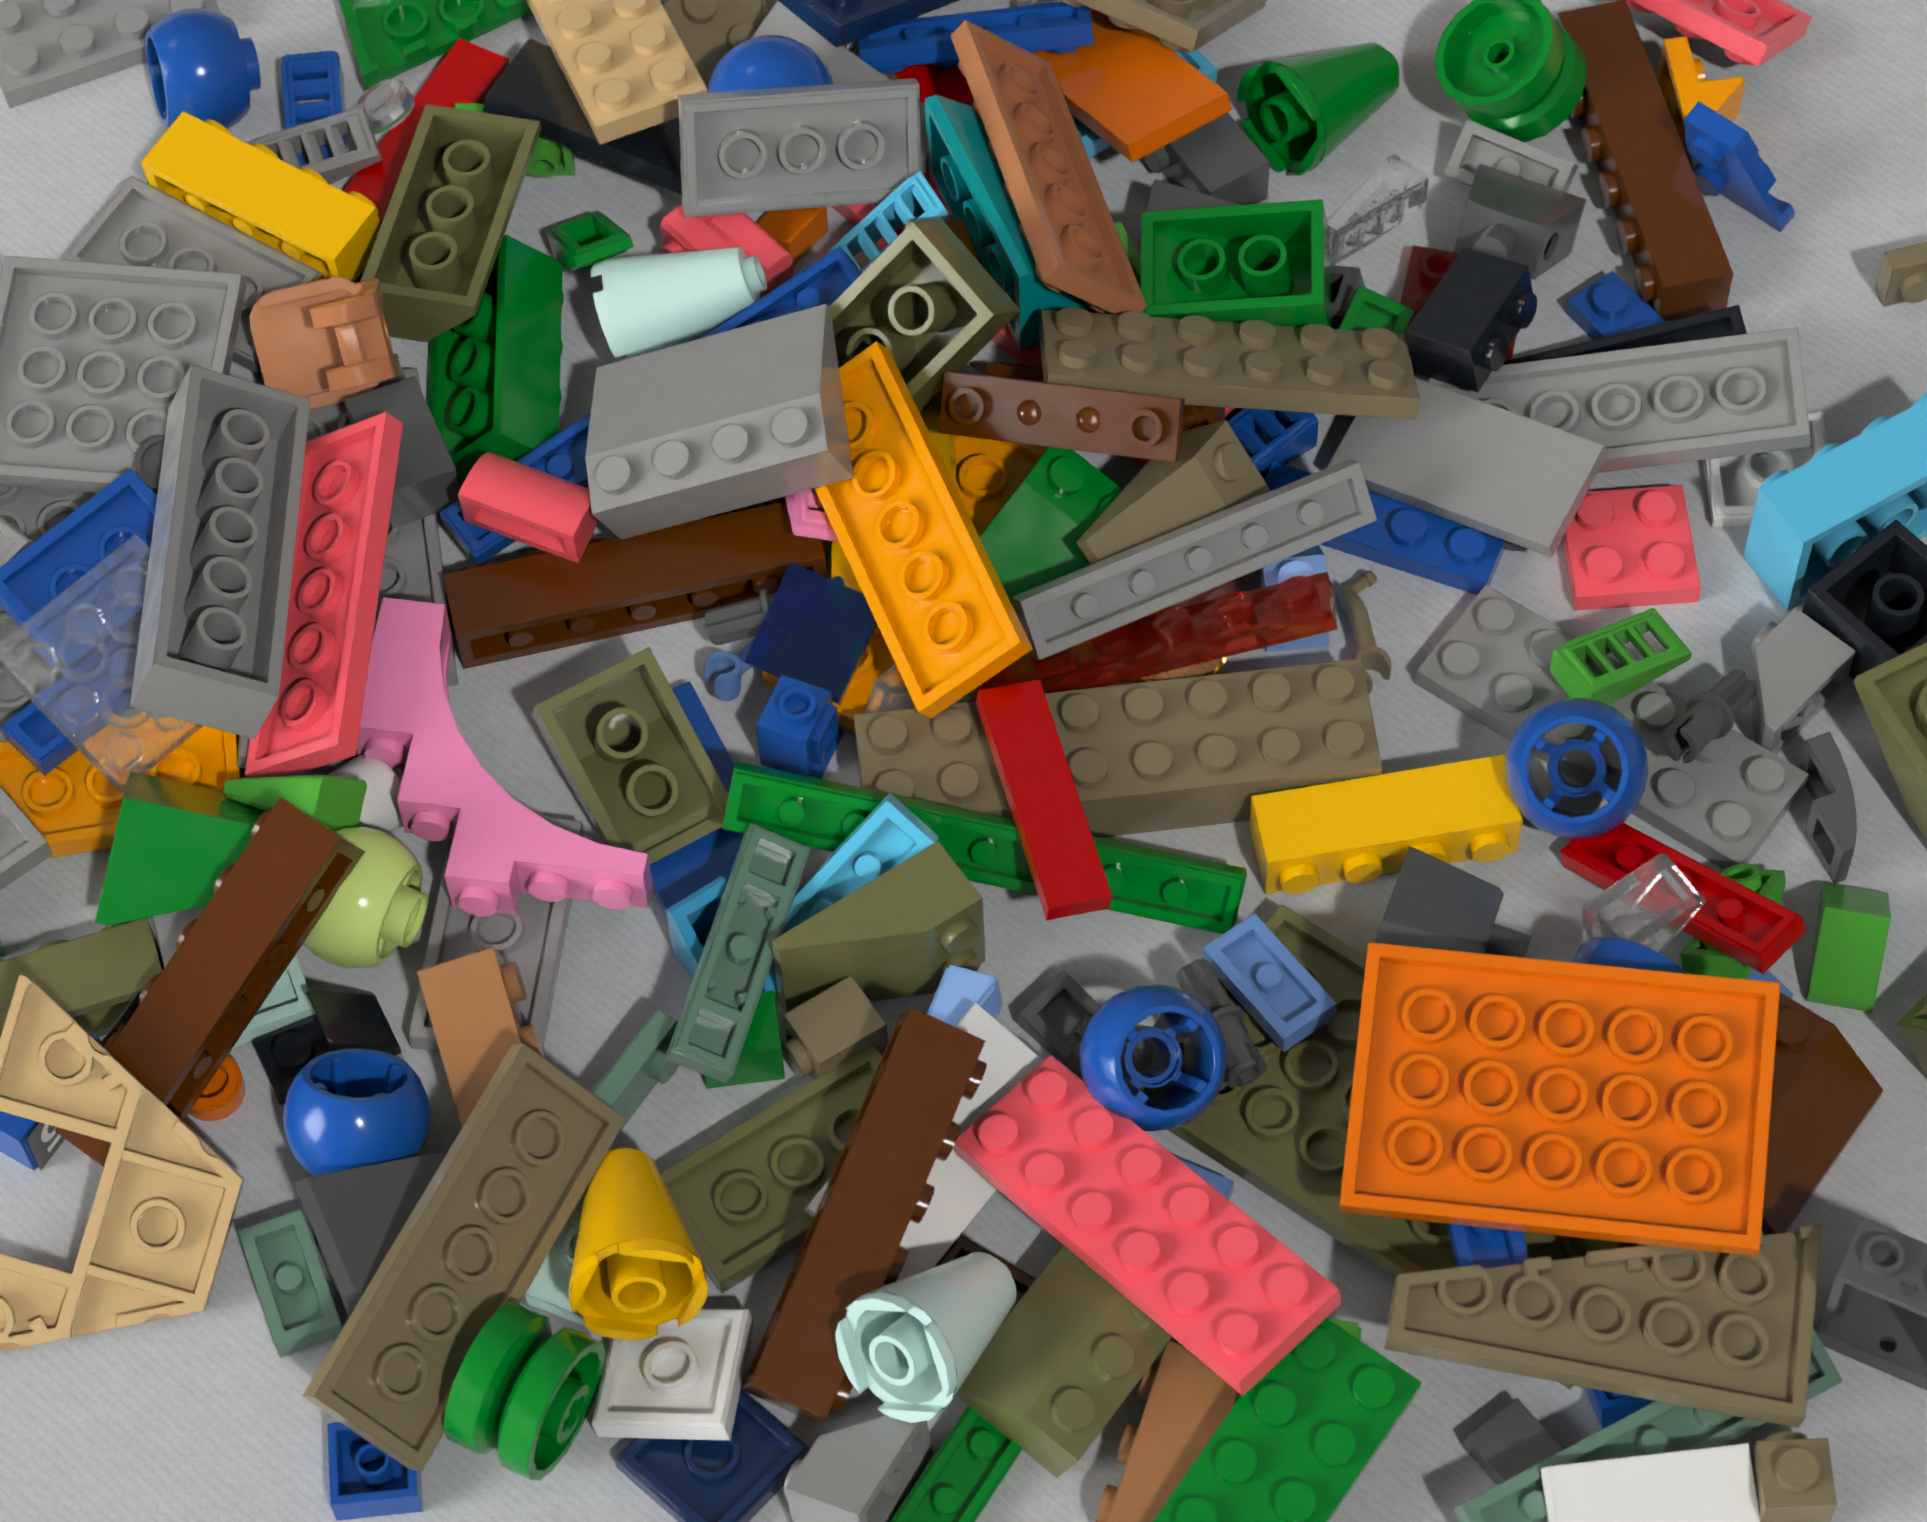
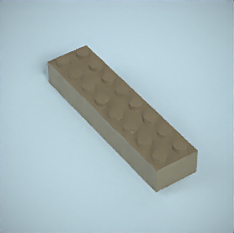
M1362 658L1044 693L1091 834L1094 837L1101 838L1250 821L1251 796L1382 774V763ZM976 701L954 703L932 719L918 713L916 708L854 715L861 788L1013 819Z

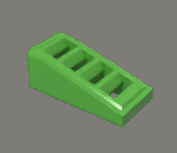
M1651 608L1572 639L1554 649L1550 673L1570 698H1587L1611 705L1691 659L1692 652L1657 610ZM1650 631L1665 650L1656 653L1642 635ZM1631 642L1644 659L1636 661L1624 645ZM1612 652L1623 667L1616 669L1606 655ZM1594 662L1603 675L1596 677L1588 665Z
M331 775L237 778L236 780H225L223 793L227 794L228 798L264 811L273 808L279 798L282 797L305 810L331 829L358 827L367 784L364 780H359L355 777Z

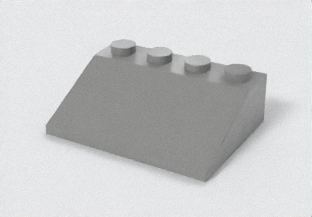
M827 304L815 306L596 367L585 455L592 515L623 540L854 478L830 307Z

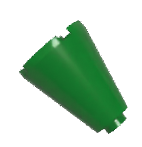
M1369 42L1259 63L1242 75L1237 89V103L1245 100L1248 118L1240 121L1243 131L1270 161L1269 167L1278 172L1289 169L1295 171L1293 176H1301L1317 167L1397 92L1400 73L1398 62L1393 54L1383 46Z

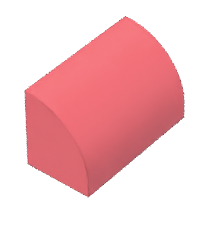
M491 452L485 453L477 460L458 493L465 522L578 564L599 522L592 515L589 488Z

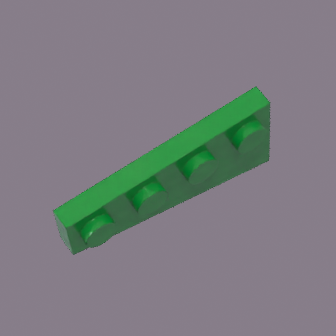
M338 0L365 90H369L450 51L459 38L469 42L532 12L526 0Z

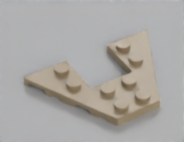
M19 975L0 1037V1111L111 1142L73 1272L0 1252V1352L205 1311L245 1179L30 977Z

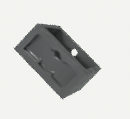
M1861 1217L1836 1274L1817 1335L1824 1347L1924 1390H1927V1244ZM1904 1285L1916 1290L1917 1294L1907 1296L1901 1291V1286ZM1890 1341L1894 1344L1895 1350L1893 1352L1883 1351L1880 1347V1342Z

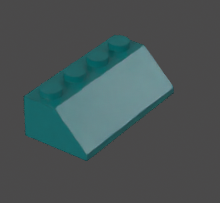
M939 95L925 98L928 174L949 214L964 219L981 265L1021 310L1007 324L1019 349L1022 350L1039 344L1038 329L1041 310L1059 311L1067 307H1076L1087 311V303L1065 291L1058 293L1049 289L1037 276L1035 271L1037 264L1028 241L1019 229L1020 219L1012 199L1004 189L1003 184L1005 180L997 159L988 147L989 137L983 121L976 113L974 107Z

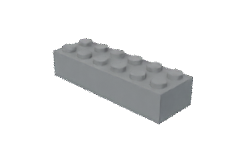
M195 365L189 367L168 409L130 701L131 707L253 739L257 736L278 700L280 693L311 399Z

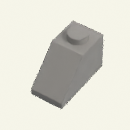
M1796 607L1778 625L1773 621L1764 625L1753 639L1749 648L1753 658L1748 680L1755 682L1757 687L1756 695L1750 700L1755 742L1776 755L1847 684L1856 652Z
M884 1415L818 1436L805 1458L798 1459L793 1463L785 1480L784 1496L788 1501L792 1522H890L933 1455L927 1420L909 1423Z

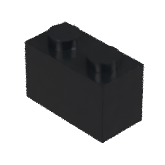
M1463 247L1405 331L1414 373L1479 392L1492 371L1496 372L1502 367L1508 353V348L1521 328H1527L1535 316L1537 297L1532 290L1529 267Z

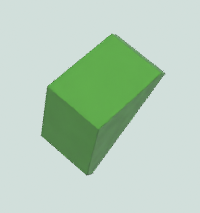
M1823 882L1806 1001L1867 1012L1873 1011L1891 920L1888 893Z

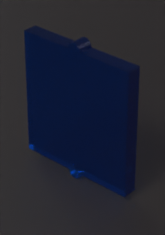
M790 562L744 662L777 678L784 675L831 691L832 702L840 706L877 627V623L864 594L847 587L842 577L836 576L831 580Z

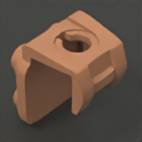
M333 276L274 290L262 295L253 305L250 314V329L265 386L311 399L310 409L344 402L345 399L375 390L379 381L403 376L398 353H393L382 309L384 297L379 278L354 283L344 276Z

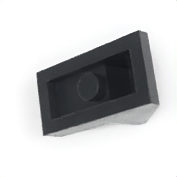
M314 990L307 992L306 996L312 1011L311 1016L252 1041L256 1055L280 1106L285 1104L288 1090L296 1075L309 1061L317 1056L342 1049H370L394 1056L402 1053L375 995Z

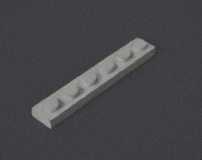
M1352 459L1345 460L1013 596L1012 600L1018 619L1033 648L1029 651L1030 655L1041 660L1377 521L1360 462Z

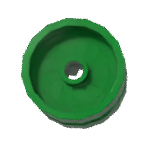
M1473 0L1453 17L1441 34L1434 57L1438 82L1451 100L1461 110L1466 112L1471 121L1524 143L1547 135L1563 123L1580 101L1587 80L1585 54L1574 38L1557 22L1552 13L1540 0Z
M509 1301L499 1308L482 1327L460 1366L445 1407L443 1429L446 1438L477 1454H487L497 1447L501 1466L530 1480L540 1481L553 1471L568 1452L585 1422L603 1375L606 1356L603 1343L573 1328L567 1327L552 1335V1327L548 1316L521 1303Z

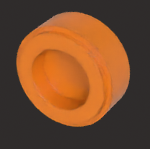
M226 1057L188 1113L192 1117L203 1121H216L228 1117L241 1105L245 1096V1082L238 1064L231 1057Z

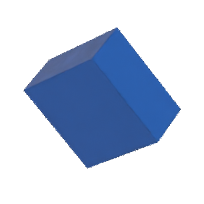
M341 1422L328 1424L330 1505L336 1521L423 1512L421 1471L409 1470Z

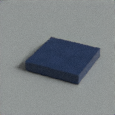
M740 1390L730 1441L635 1438L615 1458V1463L618 1470L678 1522H749L784 1486L787 1474L793 1463L798 1459H804L810 1448L748 1394Z

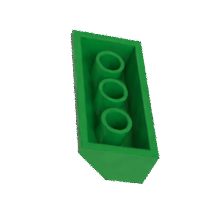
M507 234L501 242L477 314L430 340L427 405L456 468L460 489L474 464L485 453L491 452L510 460L518 461L559 433V408L562 398L560 390V364L563 349L561 340L562 305L564 301L562 291L563 263Z

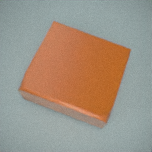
M815 207L768 211L757 224L792 255L794 267L828 232L827 208Z

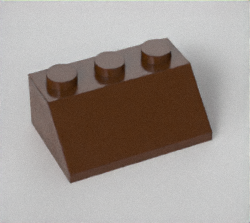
M1781 992L1779 993L1761 1231L1763 1235L1786 1233L1883 1092L1882 1087L1833 1023Z

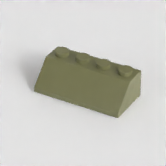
M430 104L425 105L360 281L379 278L384 297L382 309L389 337L428 342L477 314L541 131L540 121Z
M1062 1244L1004 1319L959 1388L956 1396L1008 1439H1013L1021 1445L1020 1447L1023 1448L1022 1450L1058 1478L1081 1459L1172 1336Z

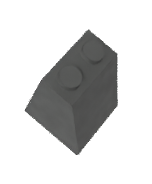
M448 1151L310 1176L294 1182L315 1243L347 1319H349Z

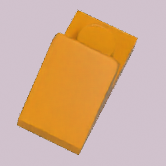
M1687 36L1664 39L1657 77L1662 94L1687 154L1684 118L1700 101L1733 122L1740 111L1745 79L1744 77L1706 81L1702 60L1693 59Z

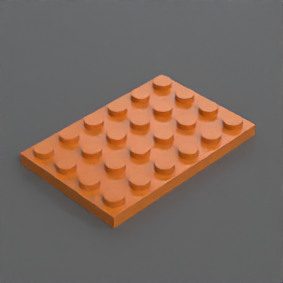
M1368 942L1339 1204L1340 1212L1758 1257L1761 1242L1780 983Z

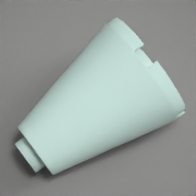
M741 247L608 258L595 262L591 268V278L602 274L604 289L594 292L593 298L601 328L615 359L623 356L632 358L700 339L760 299V292L767 290V280L759 258L756 255L748 257Z
M974 1252L861 1295L847 1308L846 1316L838 1323L835 1333L839 1360L850 1382L859 1393L869 1388L884 1403L877 1409L888 1417L909 1423L932 1419L950 1404L1014 1306L1017 1296L1014 1279L1009 1269L997 1258L987 1253Z

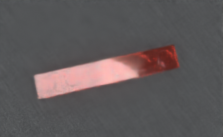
M1327 571L1307 577H1291L1282 583L1246 592H1231L1221 598L1186 607L1167 608L1158 614L1140 618L1041 660L1032 657L1030 652H1028L962 697V703L976 701L978 690L1040 679L1044 693L1106 687L1337 630L1334 589Z

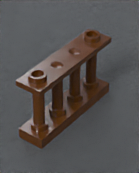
M991 362L987 366V375L951 370L944 371L939 433L1179 462L1182 432L1224 421L1225 407L1184 405L1185 398L1044 382L1042 367Z

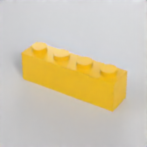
M182 111L141 161L149 185L323 273L324 278L344 276L355 282L366 268L381 227L378 210L372 201L356 191L346 193L328 184L319 173L308 167L298 169L280 160L271 149L260 143L250 145L232 136L223 125L214 120L207 119L204 122Z
M1505 754L1251 796L1249 829L1265 894L1281 891L1288 894H1301L1316 888L1318 885L1346 880L1354 884L1367 883L1377 879L1382 874L1400 872L1409 846L1446 863L1472 859L1482 863L1493 862L1505 857L1508 853L1517 852L1523 820L1520 810L1514 803L1507 786Z

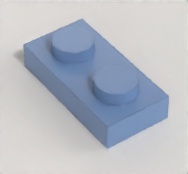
M1256 913L1202 948L1203 959L1209 962L1217 978L1283 1052L1337 1017V1003Z

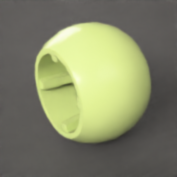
M346 827L335 831L361 848L365 853L340 886L328 908L303 944L315 956L329 964L345 968H371L386 962L398 946L407 948L413 942L426 914L428 894L421 892L422 867L414 853L404 843L384 831L368 827Z

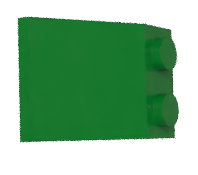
M1323 199L1141 212V292L1147 305L1142 313L1160 318L1182 319L1186 316L1196 315L1219 322L1243 323L1247 320H1263L1278 326L1304 327L1308 324H1323L1331 327L1330 236Z
M1048 447L979 536L1015 612L1013 596L1091 565L1076 542L1124 490L1074 450ZM1028 652L1016 661L1033 673L1045 658L1038 660Z

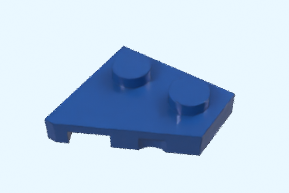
M1698 101L1684 118L1687 157L1700 189L1711 196L1721 194L1781 232L1794 217L1795 210L1790 203L1781 201L1768 193L1777 180L1769 166L1759 156V150L1750 134Z

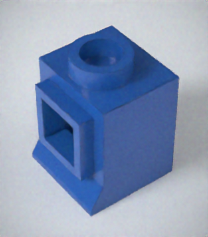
M784 675L780 676L756 724L760 763L772 769L822 779L844 734L838 726L837 707L832 705L831 691Z

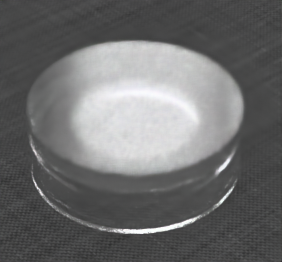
M387 79L368 89L358 100L356 108L362 107L366 111L373 133L380 134L400 124L412 111L415 99L401 80Z

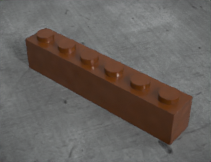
M1626 0L1558 13L1557 22L1574 38L1585 54L1587 80L1582 97L1570 116L1572 118L1579 117L1583 128L1581 138L1584 155L1589 163L1596 162L1600 172L1599 190L1602 202L1606 209L1613 208L1618 220L1616 232L1621 252L1624 255L1631 254L1635 264L1634 281L1638 296L1642 298L1643 302L1649 301L1651 308L1666 322L1727 308L1733 271Z
M785 499L773 500L764 506L716 514L623 540L619 537L610 539L594 538L589 541L579 564L546 551H533L523 555L521 558L488 565L472 564L462 568L460 571L443 574L463 669L705 617V612L709 609L759 597L760 590L767 588L770 594L813 583L818 579H823L825 586L828 585L826 558L821 539L793 534Z
M280 797L273 808L266 810L258 818L251 832V841L237 862L229 865L220 874L214 886V896L199 918L192 920L182 930L176 943V952L163 971L147 982L139 996L138 1008L124 1029L114 1033L106 1042L104 1048L184 1121L365 851L305 810ZM56 1127L54 1130L56 1133L104 1167L111 1142Z
M913 1007L899 1016L741 1386L742 1391L814 1423L827 1419L830 1410L838 1414L841 1412L853 1385L838 1356L835 1336L838 1323L845 1318L848 1311L847 1308L858 1297L882 1288L883 1283L890 1285L897 1281L908 1255V1249L900 1246L904 1233L910 1221L916 1224L920 1223L934 1194L935 1187L926 1183L936 1158L945 1162L958 1138L961 1124L952 1121L962 1097L969 1100L973 1098L984 1076L987 1063L978 1058L985 1040Z

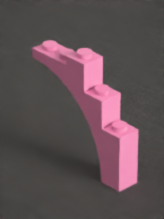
M383 597L372 639L357 754L358 756L364 754L365 758L386 762L391 768L401 764L405 765L397 797L405 833H413L429 841H444L447 838H453L444 875L452 907L461 908L471 915L481 917L492 916L496 913L516 915L521 893H528L535 898L548 902H558L569 898L593 901L602 907L614 910L625 909L629 906L649 908L653 882L648 854L599 844L551 824L516 801L480 765L458 730L450 708L447 678L453 637L445 604Z

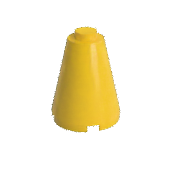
M620 1147L606 1153L585 1190L569 1282V1301L573 1312L577 1311L583 1316L584 1326L595 1334L619 1340L646 1339L658 1336L657 1325L677 1318L678 1327L696 1316L706 1301L708 1284L702 1261L654 1160L643 1151Z

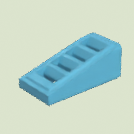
M919 171L885 198L829 250V253L840 246L863 273L883 252H879L874 243L884 237L889 246L898 237L894 230L902 225L906 226L908 219H915L922 212L924 213L919 218L949 215V213L922 172ZM862 251L865 252L870 260L863 269L860 268L854 258L855 255Z

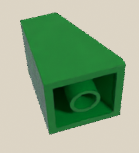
M130 771L122 799L95 923L108 926L207 906L214 896V886L218 877L229 865L237 862L251 841V832L254 824L265 811L228 798L227 794H224L223 791Z

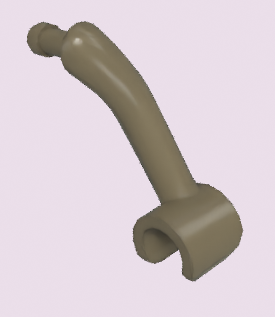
M1371 570L1363 572L1361 577L1351 584L1342 582L1337 591L1338 599L1350 620L1359 652L1355 655L1354 659L1362 658L1368 694L1372 692L1373 683L1370 675L1365 670H1375L1385 680H1389L1391 674V659L1385 650L1377 647L1367 608L1362 599L1357 595L1365 588L1375 584L1377 578Z

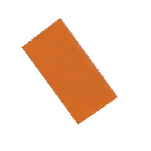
M1095 9L1090 11L1094 45L1080 46L1076 51L1065 54L1051 53L1047 50L1030 52L1051 63L1070 113L1131 162L1149 155L1232 110L1228 92L1174 51L1162 45L1150 33L1141 29L1130 30L1116 26L1109 20V15Z

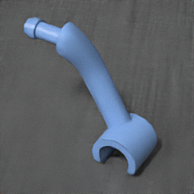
M790 627L780 629L778 637L772 638L770 633L755 636L736 655L724 651L710 654L705 662L704 679L708 682H714L715 696L722 701L730 702L736 699L741 691V676L765 656L782 639Z

